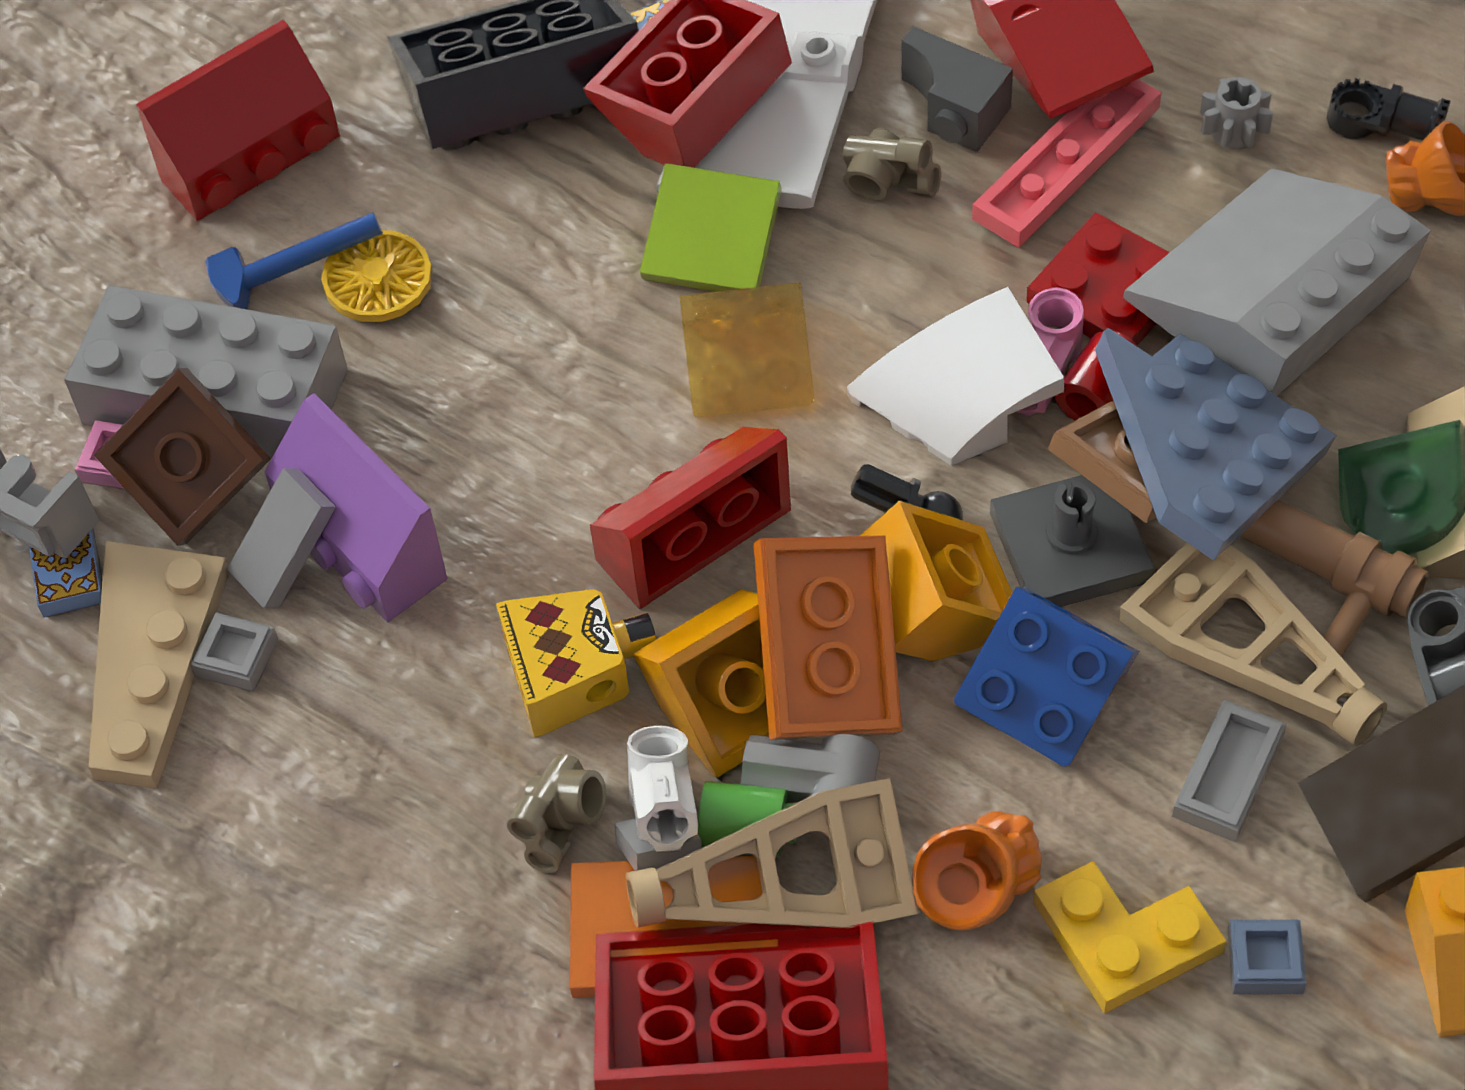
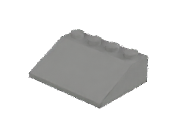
M1271 168L1125 290L1123 298L1174 337L1181 333L1190 340L1206 345L1216 357L1242 374L1258 379L1266 387V390L1278 396L1410 278L1431 230L1382 195Z

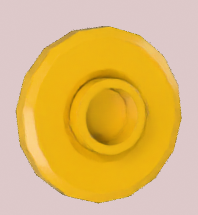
M382 230L383 234L329 256L324 262L321 278L328 303L341 315L359 322L387 321L403 316L419 305L430 289L433 271L426 249L413 237L394 230Z

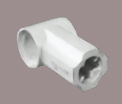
M669 726L644 727L635 731L629 737L627 743L629 801L635 811L638 838L652 844L656 852L680 850L683 843L688 838L697 835L698 819L689 774L688 739L685 733Z

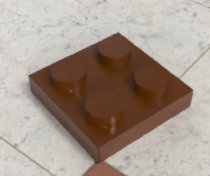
M178 368L94 454L101 464L177 546L186 545L271 460L267 453L188 368Z

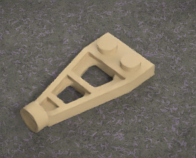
M1186 543L1120 607L1119 621L1170 658L1322 722L1354 746H1359L1368 739L1381 722L1387 710V703L1365 688L1363 680L1257 563L1232 545L1215 560H1212L1189 543ZM1230 598H1239L1245 601L1265 624L1266 630L1248 648L1230 647L1209 638L1201 630V626ZM1283 641L1294 644L1317 667L1302 684L1289 682L1262 666V663ZM1346 696L1348 700L1343 707L1337 704L1340 698Z
M890 778L818 792L658 869L652 867L626 873L628 899L637 928L663 923L666 919L853 928L852 925L871 921L877 923L918 914ZM811 831L821 832L829 840L837 883L832 891L824 895L794 894L784 889L779 883L775 856L778 850L785 843ZM745 853L754 855L757 861L763 891L762 895L755 900L720 902L714 899L711 895L707 875L709 869L718 862ZM660 881L667 882L673 890V900L667 907L664 905Z

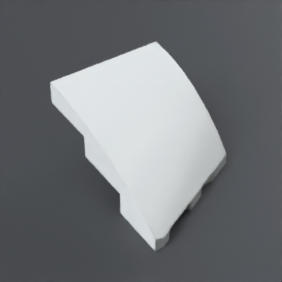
M1006 287L947 315L894 348L847 386V395L853 404L859 407L864 403L889 419L894 430L908 439L922 442L930 453L953 466L1006 444L1007 415L1064 392V376L1009 287Z

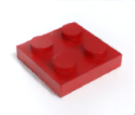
M1095 212L1027 287L1026 302L1030 304L1034 296L1045 289H1067L1076 294L1082 301L1084 309V335L1091 338L1094 334L1104 332L1107 328H1110L1114 332L1130 337L1138 346L1157 323L1123 298L1124 292L1170 252Z

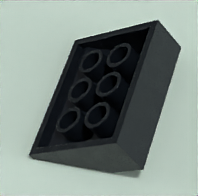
M518 0L387 38L422 132L431 148L441 147L444 150H456L470 145L474 142V137L494 131L497 134H512L528 127L529 121L547 116L554 119H563L577 115L583 110L582 106L592 104L585 94L584 87L633 38L639 29L637 21L618 0Z

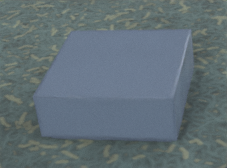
M1230 920L1228 940L1233 994H1304L1307 983L1300 920Z

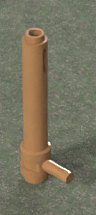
M1279 500L1239 536L1258 547L1331 581L1332 590L1347 596V599L1324 635V639L1341 657H1343L1371 608L1388 617L1395 612L1407 618L1411 605L1422 595L1430 572L1417 566L1418 559L1399 550L1394 554H1390L1382 550V542L1359 532L1353 536Z

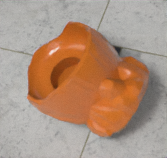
M1443 121L1421 143L1409 141L1406 145L1396 146L1386 153L1385 169L1387 171L1388 193L1393 204L1405 212L1418 211L1426 205L1429 207L1433 206L1444 213L1465 216V134L1456 124L1451 121Z
M991 811L979 816L975 823L954 826L931 836L917 853L912 870L913 893L920 911L940 926L962 931L982 927L992 923L1008 910L1015 895L1027 893L1041 880L1042 853L1039 849V839L1033 830L1034 822L1025 815Z

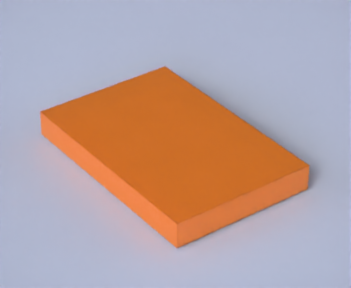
M886 536L760 538L753 542L769 741L826 738L835 734L877 736L895 735L903 732Z
M736 856L714 864L708 871L711 895L720 902L755 900L763 893L755 856ZM629 861L571 863L572 998L595 997L596 934L752 923L666 919L663 923L637 928L633 920L626 886V873L635 871ZM660 881L664 905L667 907L673 900V890L667 882ZM778 939L611 951V957L778 946Z

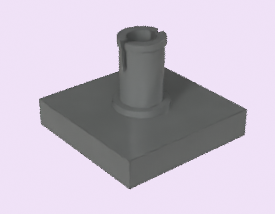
M1083 475L990 499V515L1019 586L1032 590L1060 607L1143 585L1154 575L1155 567L1130 511Z

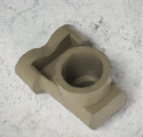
M875 129L871 131L869 137L851 135L844 145L842 156L847 165V170L843 181L849 190L865 199H884L891 184L905 187L908 192L933 196L939 189L942 173L940 165L932 162L933 150L929 140L905 136L899 138L890 131Z
M561 754L552 759L543 775H534L528 780L525 796L521 797L507 822V828L515 838L525 844L526 851L524 852V857L530 866L544 873L556 872L570 847V843L567 840L575 823L594 824L600 820L604 813L607 799L606 785L602 775L596 770H584L579 759Z

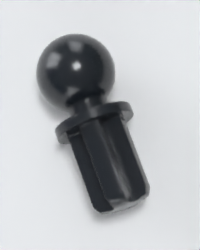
M864 464L858 470L851 485V496L854 499L885 513L898 501H902L963 520L961 505L955 497L942 491H933L924 496L920 495L918 492L921 481L916 478L907 482L870 464Z

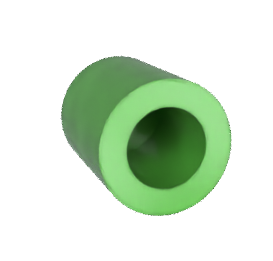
M705 781L698 819V835L701 838L702 848L795 804L788 803L787 789ZM797 838L787 842L786 844H796ZM783 846L778 850L776 856L781 857Z

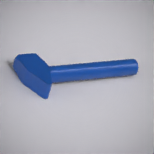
M372 212L248 265H245L243 256L238 248L230 247L207 257L205 264L210 283L219 298L230 307L248 310L252 288L383 234V231L375 213Z

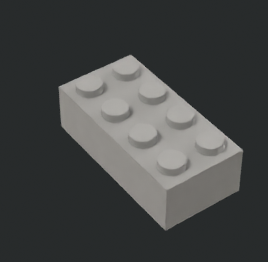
M108 285L64 381L81 423L94 425L95 421L123 425L178 368H188L267 455L272 458L304 399L315 393L332 410L348 368L336 325Z

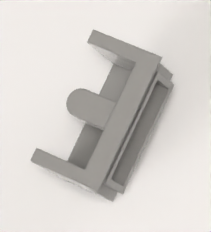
M0 449V531L49 557L55 553L66 559L99 521L80 477L69 471L53 490L49 491L33 483L36 478V471L29 457L16 455L6 461Z

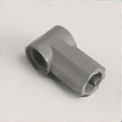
M851 734L828 736L823 739L822 744L794 740L769 741V737L750 735L749 741H746L740 784L787 789L788 802L797 803L818 792L875 781L880 751L871 741Z

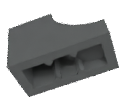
M914 26L902 39L901 80L915 87L927 99L928 131L938 135L947 142L957 143L978 152L1011 109L1013 68Z

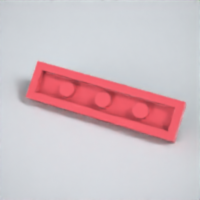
M1137 79L1126 87L1115 89L1080 105L1073 111L1067 112L973 203L972 220L1019 248L1160 108L1162 92Z

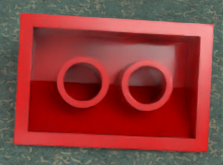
M668 0L584 87L585 94L644 157L663 165L667 163L695 168L792 64L780 13L748 0Z
M284 20L277 22L136 104L161 182L197 222L214 211L224 208L236 198L266 180L276 177L283 170L313 152L323 149L327 144L340 137L331 97L290 26Z
M741 427L724 439L719 438L710 442L698 456L678 469L660 474L651 482L648 488L623 504L618 503L610 506L595 522L590 524L595 560L638 609H642L791 511L787 437L779 429Z

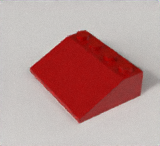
M873 921L852 925L851 927L853 928L752 923L596 934L595 1090H889L888 1060ZM778 939V946L611 957V951Z

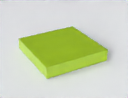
M665 163L640 268L642 279L758 298L782 191L780 181Z

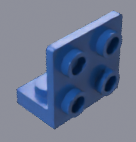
M1016 587L955 695L954 702L962 709L1061 766H1068L1073 762L1121 675L1128 673L1139 651L1026 587Z

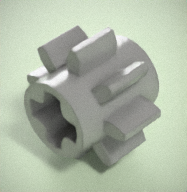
M1232 77L1226 80L1224 78L1220 79L1217 94L1204 92L1202 96L1200 114L1204 116L1202 125L1203 135L1212 134L1214 140L1223 148L1240 149L1246 146L1249 148L1253 147L1256 132L1261 134L1270 133L1273 112L1269 110L1272 94L1270 92H1261L1260 87L1249 78Z

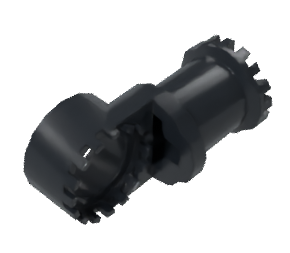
M1355 78L1354 82L1346 79L1344 84L1340 82L1333 89L1326 118L1329 127L1335 133L1346 138H1364L1373 132L1386 136L1392 131L1423 141L1430 132L1445 121L1451 101L1441 98L1437 102L1404 92L1403 86L1393 84L1392 88L1388 89L1371 84L1367 80L1363 84L1359 83L1360 79ZM1344 103H1358L1369 110V114H1365V116H1351V113H1345L1340 106Z

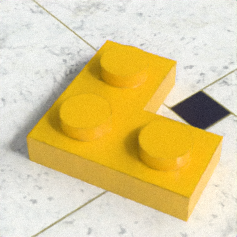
M1092 861L1034 890L1033 903L1104 1014L1223 954L1225 951L1226 939L1190 886L1129 915L1095 862Z

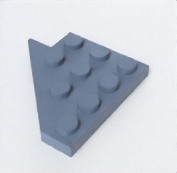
M1107 328L1095 349L1159 524L1212 560H1215L1319 462L1327 454L1337 436L1321 426L1310 413L1292 407L1266 390V387L1258 379L1242 374L1216 357L1206 345L1190 340L1181 333L1156 354L1150 356L1110 328Z

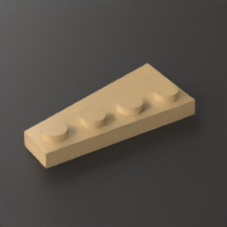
M105 541L88 764L94 780L157 789L195 677L190 664L217 612L230 574L227 570L228 563L226 557Z

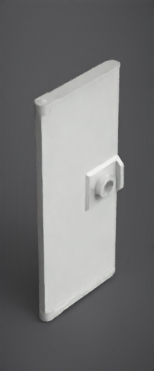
M748 0L780 13L792 64L695 168L780 181L782 191L778 207L812 208L848 92L854 90L863 59L864 41L877 0ZM662 171V173H661V175H660V177H659V180H658V183H657V186H656V191H657V192H659V187H660V183H661L663 171Z

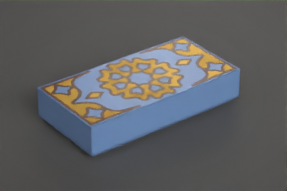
M94 528L91 529L66 559L55 553L49 557L29 546L37 605L43 618L101 604L102 577Z

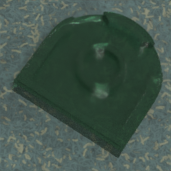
M1460 420L1338 449L1339 496L1342 517L1352 533L1357 534L1361 532L1382 542V550L1390 554H1394L1399 550L1408 555L1423 551L1445 538L1465 513V426Z

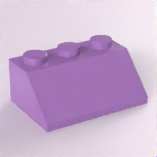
M315 393L304 399L265 470L270 491L283 468L299 469L336 506L310 554L323 569L327 570L333 566L343 576L342 583L345 589L361 608L365 609L371 605L387 622H390L448 579L431 508Z

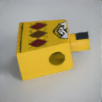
M596 589L513 599L496 603L503 638L534 738L552 732L624 699L630 693L624 660L634 657L633 653L656 640L655 631L648 612L612 622L603 594Z

